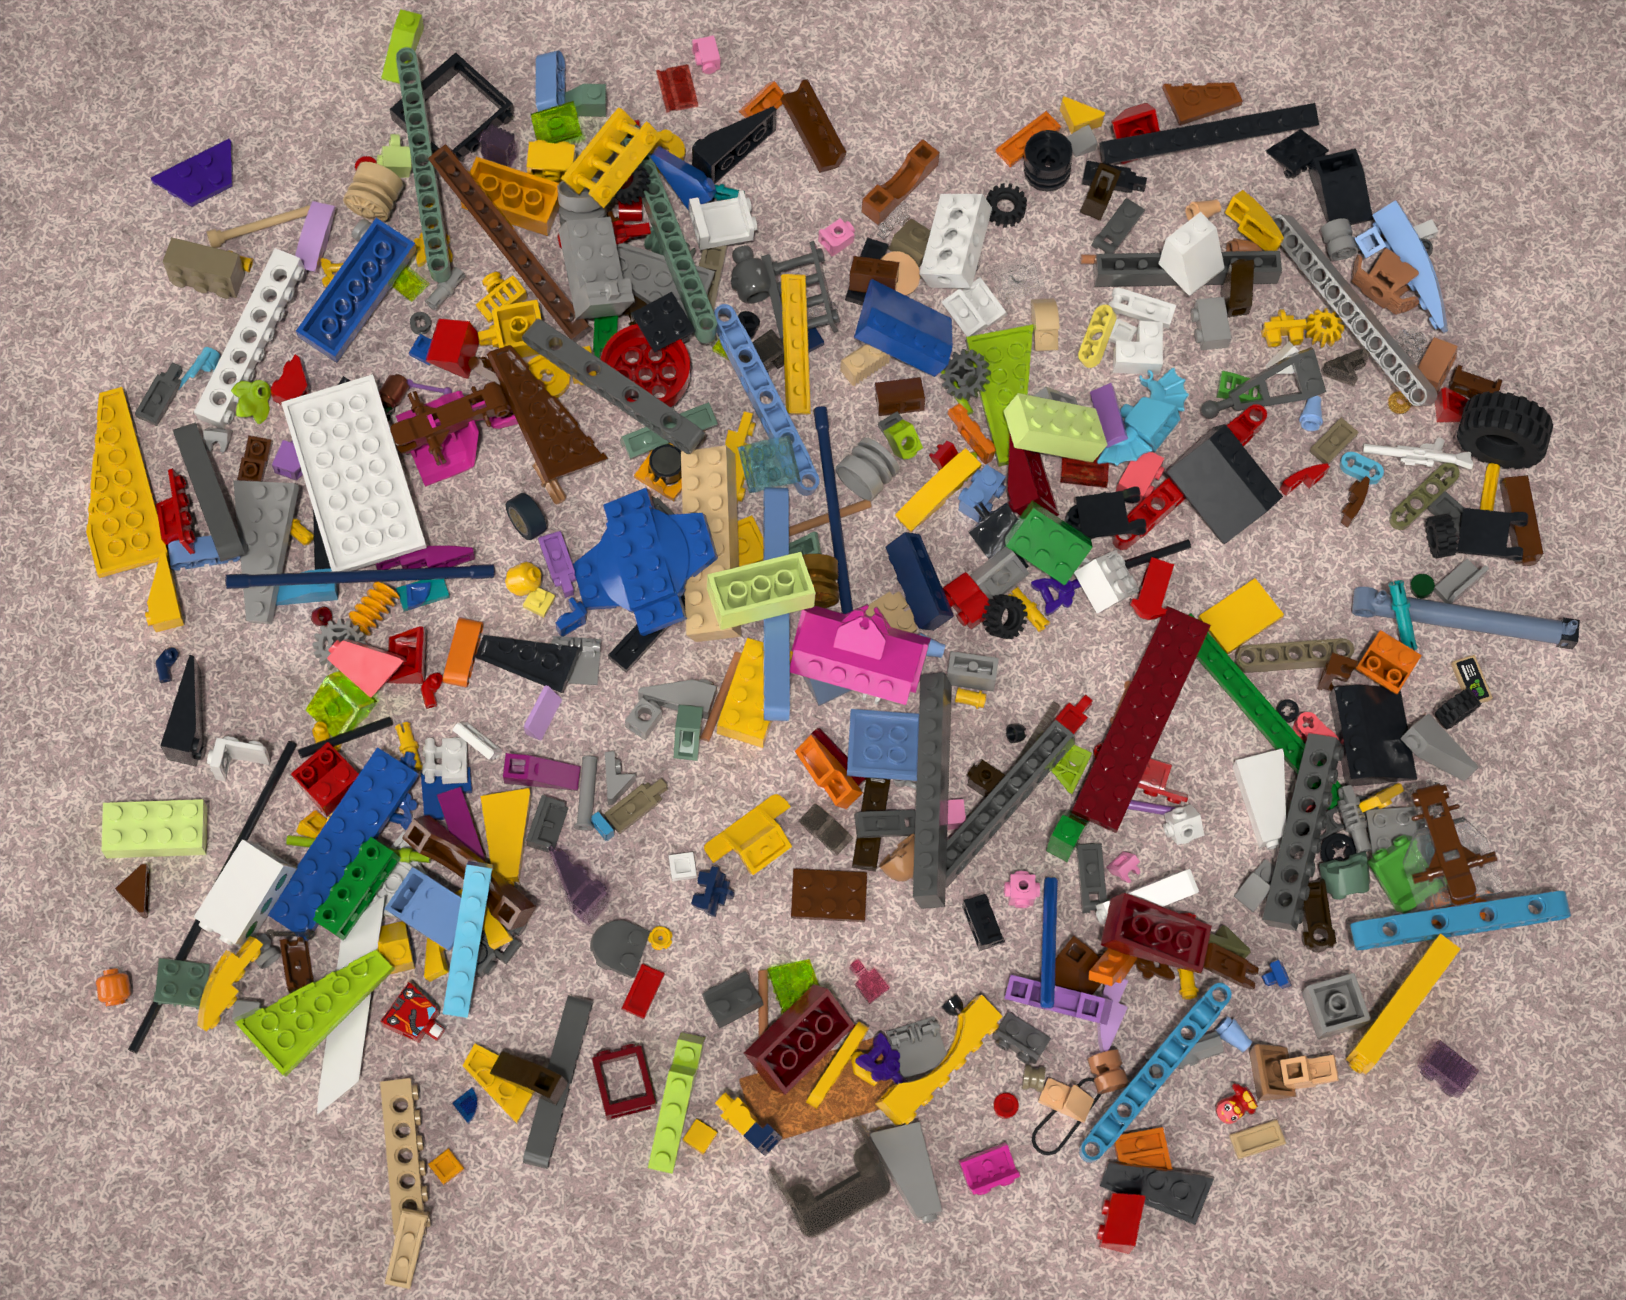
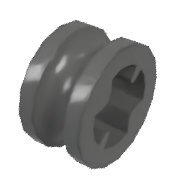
M424 312L414 313L410 318V327L415 334L424 335L431 329L430 317ZM421 319H423L425 326L422 327L420 325V327H417L416 321L419 320L421 322Z

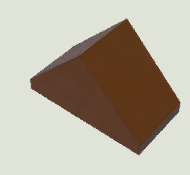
M141 864L115 889L142 918H148L150 869L147 864Z

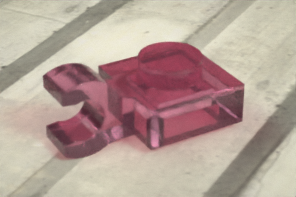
M859 959L850 964L849 969L859 979L854 986L869 1005L890 989L875 968L868 973Z

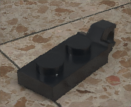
M1086 161L1082 180L1083 185H1091L1100 164L1099 162ZM1108 165L1121 171L1114 188L1115 191L1132 193L1133 190L1145 191L1147 177L1136 176V173L1131 171V168Z

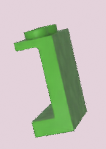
M1409 835L1399 836L1393 841L1392 846L1387 849L1381 848L1372 854L1373 858L1367 861L1394 909L1403 914L1445 888L1442 881L1437 878L1433 879V882L1427 880L1414 885L1411 874L1426 871L1425 868L1429 866L1415 844L1418 842L1416 837Z

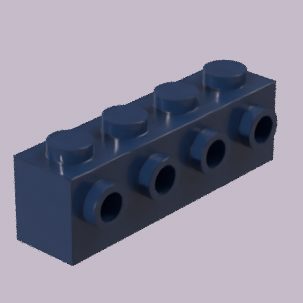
M904 532L885 546L889 555V561L894 567L897 580L904 591L905 600L911 608L914 622L918 628L934 631L953 618L954 614L921 535Z

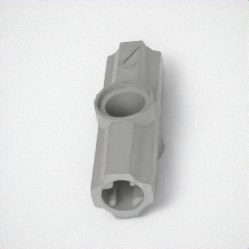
M1217 1031L1203 1035L1177 1068L1179 1070L1184 1069L1185 1065L1190 1064V1066L1199 1063L1200 1060L1223 1053V1043ZM1156 1051L1145 1055L1146 1063ZM1153 1066L1149 1069L1152 1076L1161 1073L1158 1067Z

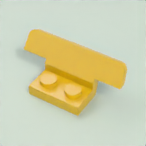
M778 794L770 796L704 845L705 853L715 863L728 852L734 850L749 873L755 875L792 847L780 825L774 820L791 806L788 801Z

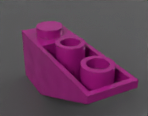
M505 754L504 784L578 791L580 766L531 755Z

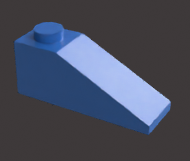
M660 146L655 148L650 158L688 211L689 199L699 198L700 204H705L712 200L717 192L714 182L707 178L704 172Z

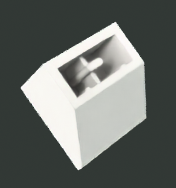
M1117 550L1094 559L1074 572L1096 613H1100L1139 592L1135 578L1130 575L1123 557L1118 554Z

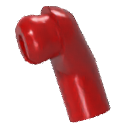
M440 673L430 674L421 685V693L426 709L437 706L434 694L443 683V676Z

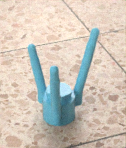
M204 347L194 364L181 379L180 388L190 377L194 378L200 369L206 372H210L213 369L214 372L221 357L220 354L212 348Z

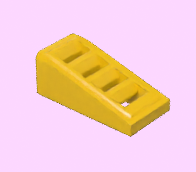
M512 275L475 305L488 323L493 321L492 313L485 306L489 303L493 309L498 307L494 301L496 298L501 303V306L523 302L527 299L526 290L515 276ZM511 288L517 292L515 295L510 291ZM503 293L509 298L507 301L502 296Z

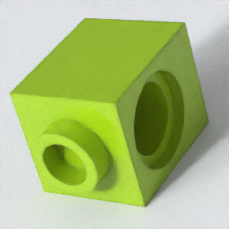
M903 419L883 431L895 456L903 460L914 457L923 448L913 424ZM907 437L906 443L902 446L903 439Z

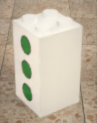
M242 839L194 918L200 921L199 926L211 933L212 931L221 934L220 940L232 946L234 944L239 947L244 944L249 936H256L297 868L258 843Z

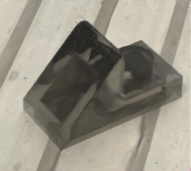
M1363 347L1325 362L1321 373L1323 376L1354 387L1358 380L1355 371L1366 365L1370 353Z

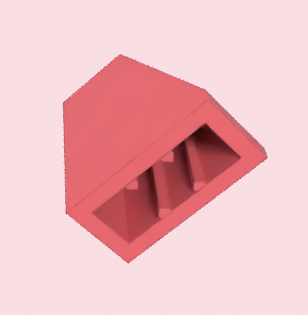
M345 639L342 642L337 640L329 648L328 651L331 654L327 658L370 698L382 688L407 660L401 655L349 639Z

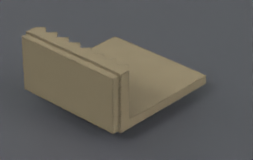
M910 219L893 236L888 250L891 252L901 251L908 254L915 260L917 266L920 267L931 230Z

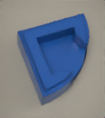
M430 582L406 584L408 610L421 606L427 600L431 591Z

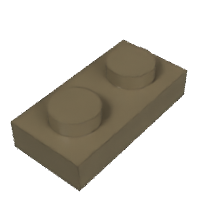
M1341 417L1311 447L1309 452L1323 464L1327 463L1329 465L1357 437L1359 432Z

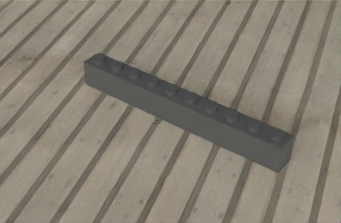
M944 672L922 674L920 679L913 898L921 909L945 907L952 685Z

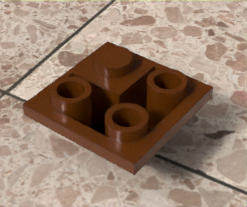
M1075 936L1071 938L1056 957L1055 986L1093 995L1102 983L1088 980L1089 971L1100 958Z

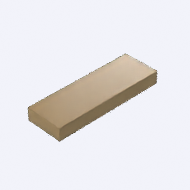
M402 1208L384 1284L410 1289L428 1213Z

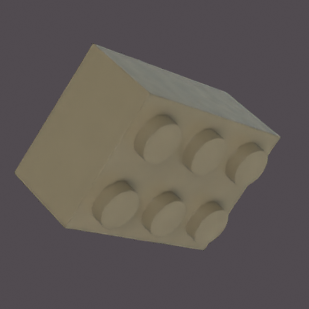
M171 237L163 259L169 281L174 286L180 288L185 286L193 287L200 293L213 292L224 299H229V297L237 298L245 276L238 253Z

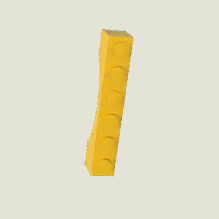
M983 995L974 997L958 1014L954 1040L940 1064L929 1074L916 1081L891 1086L875 1104L895 1125L909 1124L917 1116L915 1111L919 1106L922 1105L924 1107L934 1097L932 1092L937 1087L939 1089L942 1088L950 1080L948 1075L954 1069L956 1071L959 1070L966 1063L965 1057L970 1051L974 1053L982 1046L983 1042L981 1039L986 1034L991 1035L999 1027L997 1022L1003 1016Z

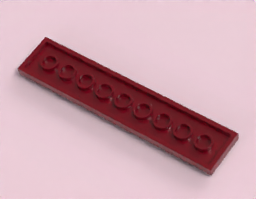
M1169 606L1165 608L1167 609L1166 614L1159 621L1071 812L1114 833H1117L1211 626Z

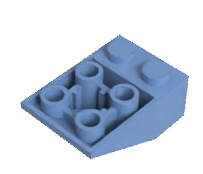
M412 867L385 907V910L448 951L454 946L461 897Z

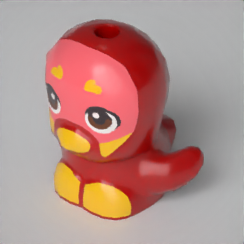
M1237 1083L1232 1084L1235 1094L1225 1097L1217 1103L1216 1113L1222 1122L1232 1124L1243 1117L1246 1111L1249 1115L1256 1112L1258 1104L1247 1086L1242 1087Z

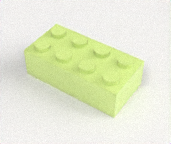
M1018 393L1004 410L1015 448L1093 462L1108 445L1095 408Z
M801 552L707 574V591L720 630L814 607L816 592Z
M203 799L103 803L101 851L106 858L206 855L207 806Z

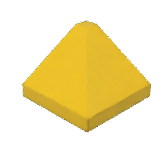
M314 810L299 822L296 832L299 835L316 839L325 826L327 819Z

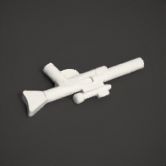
M1440 437L1436 438L1434 444H1423L1420 448L1402 445L1390 447L1364 444L1363 453L1403 457L1400 461L1404 462L1405 465L1414 466L1415 464L1433 467L1434 461L1454 463L1468 469L1473 468L1471 452L1458 454L1442 453L1445 441Z

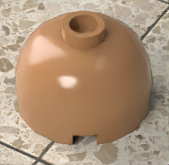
M914 834L901 841L897 845L898 848L891 855L888 854L879 865L882 871L892 880L903 882L913 878Z

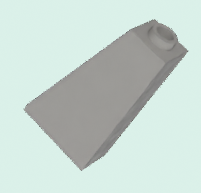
M920 1122L870 1133L869 1140L914 1219L916 1221L922 1220L923 1223L938 1220L937 1216L941 1215L942 1208Z

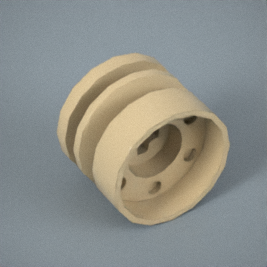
M362 162L353 176L354 183L349 185L348 191L343 197L344 204L359 216L373 221L375 218H378L384 222L388 219L390 211L394 207L393 201L398 198L403 182L398 175L382 165Z

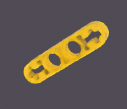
M860 1021L856 1024L813 1089L806 1103L818 1109L853 1053L870 1029Z

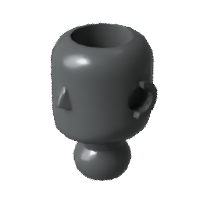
M743 245L734 249L732 253V258L737 265L731 273V286L733 289H736L738 297L742 302L754 304L770 296L771 282L764 262L759 258H753L752 248Z

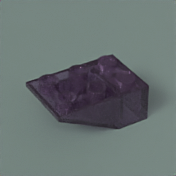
M550 846L548 848L550 861L569 910L590 927L609 905L607 888L599 880H591L587 876L588 872L581 865L576 864L575 866L568 860L570 857L562 849L558 848L556 850Z

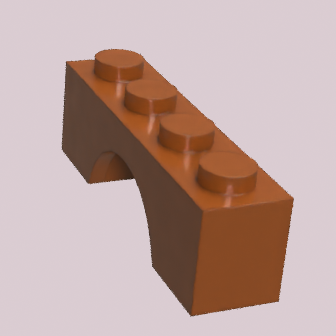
M922 139L907 154L905 161L894 176L883 185L877 184L862 199L861 212L879 226L938 166L940 152Z

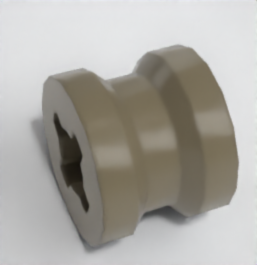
M1025 1064L1022 1089L1028 1090L1033 1088L1037 1092H1042L1046 1068L1039 1067L1037 1069Z

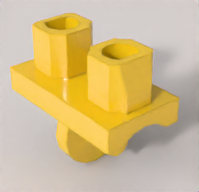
M1279 309L1277 316L1270 317V322H1264L1261 336L1262 338L1266 337L1269 348L1281 346V336H1288L1289 341L1294 346L1301 345L1306 328V319L1294 320L1293 315H1286L1284 309Z

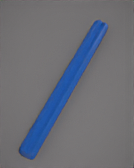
M1046 877L1044 879L1040 1005L1042 1008L1049 1009L1054 1007L1058 888V880L1055 877Z

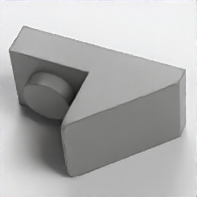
M612 751L605 752L608 805H614L636 781V774H621L620 759H615V752Z
M1265 859L1234 895L1238 901L1252 912L1256 910L1269 894L1275 866Z

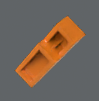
M810 735L795 750V753L818 787L825 789L836 806L847 809L863 794L853 778L847 776L845 768L813 735Z

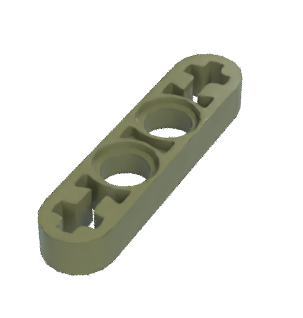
M1453 463L1442 464L1393 510L1389 518L1391 526L1396 530L1408 528L1444 491L1446 492L1455 484L1460 475L1459 468ZM1452 471V476H1448L1442 483L1440 479L1445 472ZM1429 484L1437 486L1438 493L1430 494L1426 486ZM1418 499L1422 502L1423 507L1421 509H1414L1410 501ZM1407 510L1409 514L1404 521L1397 522V517L1402 516Z

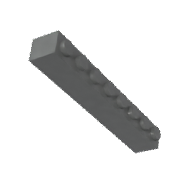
M1280 251L1221 252L1224 270L1205 285H1223L1230 264L1239 259H1245L1246 261L1254 260L1253 284H1278L1282 273ZM1162 253L1096 254L1093 265L1095 287L1179 285L1159 265Z

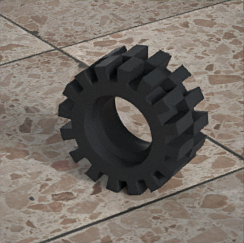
M640 164L632 173L634 175L632 184L626 189L621 187L613 196L623 204L628 203L630 205L633 204V201L637 203L640 201L639 196L642 198L646 196L643 194L644 190L649 191V187L646 184L651 183V180L648 179L650 175Z
M1002 183L1000 188L996 185L993 187V191L990 190L988 192L986 200L992 207L989 219L991 223L996 221V226L999 227L1001 223L1003 228H1007L1008 224L1013 227L1015 222L1019 224L1021 219L1024 218L1027 198L1024 197L1025 193L1023 190L1019 193L1020 188L1018 186L1012 189L1013 184L1009 183L1008 187H1005V183ZM1007 199L1014 204L1015 208L1010 212H1004L997 207V203L1000 200Z
M1449 514L1428 517L1426 519L1425 525L1427 528H1425V532L1427 533L1426 539L1428 540L1432 557L1437 559L1455 556V553H1457L1456 548H1458L1456 542L1458 537L1456 536L1457 531L1454 528L1455 524L1452 521V517Z
M1004 594L995 595L993 599L987 601L990 605H985L984 609L987 612L986 614L982 613V617L986 618L985 621H982L983 625L987 626L985 628L986 632H989L991 636L1003 639L1018 637L1020 635L1018 631L1023 632L1024 630L1022 624L1027 623L1024 617L1028 616V613L1023 611L1026 609V605L1022 604L1023 601L1018 599V597ZM1007 609L1008 617L1005 624L1003 625L1002 615L1004 611Z
M1467 688L1449 699L1447 703H1444L1435 712V716L1445 729L1448 730L1470 716L1482 703L1472 690Z

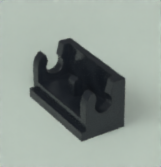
M982 894L963 900L962 908L978 950L982 951L1005 943L988 896Z

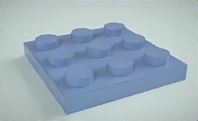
M851 709L847 776L917 781L919 714Z

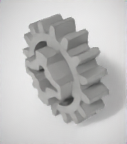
M338 619L335 625L330 620L328 621V628L320 626L322 634L315 633L314 635L318 641L312 643L313 648L316 649L314 652L315 657L320 658L321 666L327 663L328 670L330 671L334 665L327 659L331 654L328 650L337 640L342 642L345 639H355L356 642L366 645L363 641L365 639L364 634L359 633V626L356 625L352 628L351 621L349 620L345 625L342 624L341 619ZM327 640L328 646L325 648L326 650L324 651V643Z

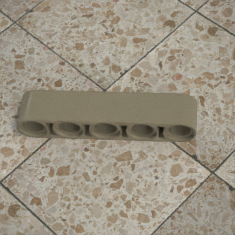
M1344 638L1246 645L1240 648L1234 663L1243 673L1322 668L1326 665L1332 652L1338 654L1337 649L1344 650L1347 655L1345 657L1351 658L1354 653V645L1350 640ZM1312 651H1319L1323 657H1316ZM1289 653H1296L1299 659H1292ZM1271 654L1275 657L1276 661L1267 660L1265 655ZM1247 656L1252 660V662L1246 663L1242 660L1241 657Z

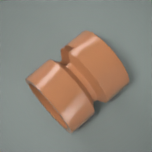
M1119 1050L1105 1051L1087 1059L1091 1073L1097 1076L1094 1079L1098 1094L1116 1091L1129 1085L1125 1070L1120 1069L1123 1062Z

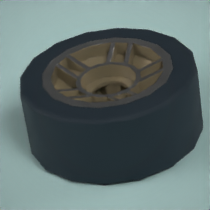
M520 493L506 502V511L510 521L526 540H532L546 531L547 527L544 516L529 495Z

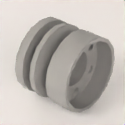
M593 177L591 180L597 183L599 179ZM563 181L557 186L558 204L560 205V226L568 220L607 217V206L602 208L588 194L589 189L584 188L578 195Z
M864 437L858 443V446L852 449V455H847L836 466V472L847 488L860 498L872 501L883 490V484L889 483L898 474L899 466L895 458L885 447L871 438Z

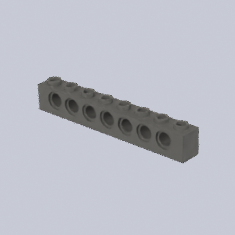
M1057 720L1049 726L947 841L946 888L949 887L1074 746L1075 735Z
M1308 733L1262 918L1268 926L1297 931L1298 924H1301L1303 921V903L1309 897L1310 888L1308 883L1310 877H1313L1315 873L1314 858L1321 848V840L1319 838L1321 830L1325 829L1327 823L1325 813L1327 807H1330L1332 803L1331 789L1332 785L1337 782L1338 761L1342 760L1344 748L1336 737ZM1321 759H1327L1323 766H1317ZM1321 782L1319 788L1311 789L1314 783ZM1316 805L1312 812L1306 813L1308 806ZM1310 828L1307 835L1300 836L1303 829ZM1304 851L1302 858L1294 859L1297 852ZM1294 874H1298V879L1293 883H1289V878ZM1293 898L1289 906H1283L1285 899Z

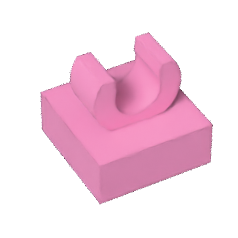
M1123 851L1106 868L1112 875L1118 876L1122 881L1130 883L1131 880L1128 877V873L1132 871L1134 874L1139 875L1140 869L1136 865L1140 861L1135 854Z

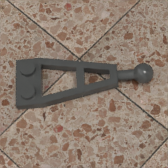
M1310 347L1285 357L1229 391V398L1219 402L1213 400L1204 402L1201 406L1202 415L1207 419H1213L1219 414V411L1229 407H1233L1235 411L1246 410L1254 404L1263 407L1302 401L1325 393L1326 388L1314 348ZM1292 365L1300 392L1270 397L1265 380ZM1256 385L1258 386L1260 399L1240 402L1239 396Z

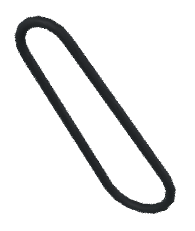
M1084 1078L1077 1086L1080 1088L1087 1081L1094 1082V1078ZM1097 1094V1096L1094 1098V1102L1091 1106V1109L1098 1101L1101 1094ZM1053 1109L1032 1133L1033 1147L1043 1155L1050 1156L1056 1154L1062 1149L1081 1122H1076L1058 1148L1050 1152L1043 1151L1037 1146L1035 1138L1038 1130L1057 1112Z

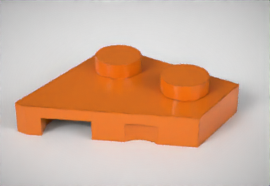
M1163 1127L1121 1134L1114 1143L1118 1162L1173 1170Z

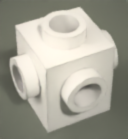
M1191 804L1185 807H1177L1171 812L1164 814L1166 823L1163 824L1165 834L1168 838L1171 837L1177 845L1186 844L1204 836L1201 815Z

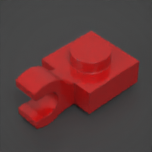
M1085 695L1076 706L1069 702L1054 721L1057 720L1075 735L1088 720L1084 713L1092 705L1093 700Z

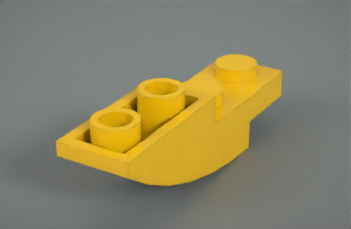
M745 411L743 412L738 432L728 430L725 445L735 453L737 504L738 501L743 502L746 492L743 484L745 480L749 481L752 473V467L749 466V458L747 457L750 444L746 442L748 436L753 437L756 423L753 422V413Z
M249 936L236 954L226 950L218 960L204 988L198 1012L197 1026L207 1032L209 1028L213 1029L221 1020L220 1014L224 1009H229L237 999L236 994L239 991L232 986V983L238 982L245 974L244 968L250 961L254 962L261 954L260 948L263 944L259 940Z

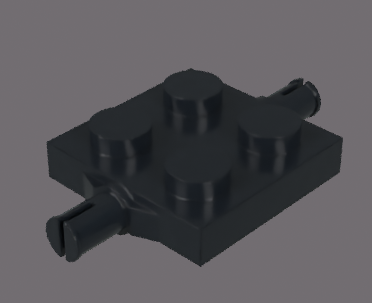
M982 501L973 507L981 516V519L968 533L988 560L1006 546L1005 537L1018 521L1017 516L1007 503L991 512L987 510ZM1015 553V555L1022 562L1025 568H1028L1029 565L1026 563V561L1021 556Z

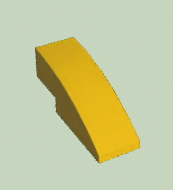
M1244 190L1235 194L1225 214L1240 224L1237 230L1263 250L1278 251L1284 237L1271 216Z

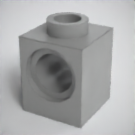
M641 698L625 719V727L646 740L662 719L661 707L653 700L649 699L647 701ZM646 713L651 716V719L642 721L639 719V716Z

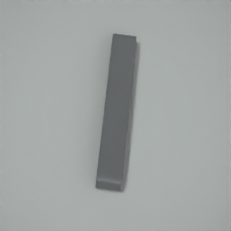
M196 422L173 429L177 445L220 561L244 555L240 539Z
M570 995L567 997L547 1069L561 1075L568 1084L556 1106L539 1098L523 1156L524 1164L544 1169L549 1168V1158L552 1157L557 1139L555 1137L556 1132H559L563 1117L562 1110L566 1106L570 1091L569 1085L572 1084L577 1066L575 1064L576 1059L578 1060L583 1044L582 1037L583 1035L585 1036L589 1022V1011H592L593 1001Z

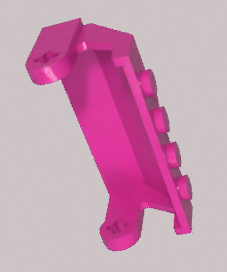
M868 604L846 614L818 606L802 610L791 650L793 656L790 664V673L904 705L907 704L910 692L916 693L931 638L891 627L878 607L874 608L875 614L873 616H868L866 614V610L869 608Z

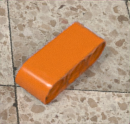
M458 618L444 670L443 683L465 688L469 686L467 680L471 678L475 663L473 657L476 655L481 638H479V634L483 632V622Z

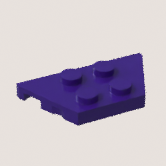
M227 139L151 177L152 183L165 189L172 196L180 198L191 207L233 187L231 140Z

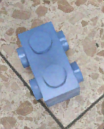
M987 464L982 471L978 469L971 479L972 485L969 489L965 487L958 497V500H960L958 510L974 521L979 522L981 516L973 507L982 501L990 512L993 508L992 502L996 497L999 499L1006 489L1004 485L1006 476Z

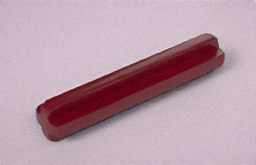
M820 728L815 729L811 735L818 739L847 771L848 757ZM851 776L858 786L862 785L866 780V777Z

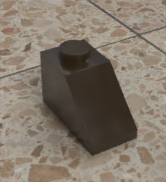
M1100 162L1080 213L1101 221L1120 176V170Z

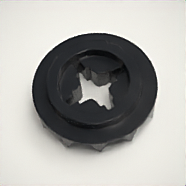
M1345 834L1328 836L1321 845L1320 859L1323 862L1332 861L1336 853L1334 849L1340 850L1346 847L1343 853L1345 858L1338 857L1335 860H1348L1350 855L1357 854L1353 839Z

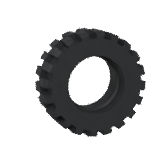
M1494 391L1493 393L1483 392L1481 395L1473 396L1466 402L1457 431V439L1464 451L1471 452V457H1476L1478 461L1483 463L1498 464L1505 469L1530 468L1540 463L1546 456L1553 431V421L1544 407H1539L1537 402L1529 401L1524 396L1519 397L1514 395V393L1507 392L1506 394L1501 393V391Z

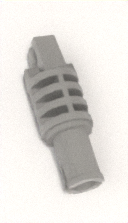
M1351 785L1343 786L1338 789L1340 799L1338 806L1342 813L1341 816L1344 820L1346 831L1352 835L1356 853L1368 852L1372 850L1365 830L1368 824L1365 820V815L1359 807L1360 799L1355 796Z

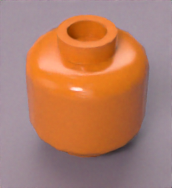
M118 968L104 970V976L96 979L98 1000L105 1003L106 1006L126 1003V999L131 996L129 976L126 973H119Z

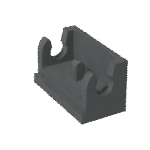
M545 795L541 796L526 839L528 847L551 854L554 853L569 807L565 806L566 803Z

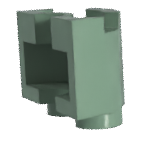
M1366 852L1350 855L1349 859L1345 861L1332 860L1319 864L1321 879L1325 880L1327 893L1332 894L1333 899L1340 900L1344 899L1347 895L1366 893L1370 890L1369 884L1371 881Z

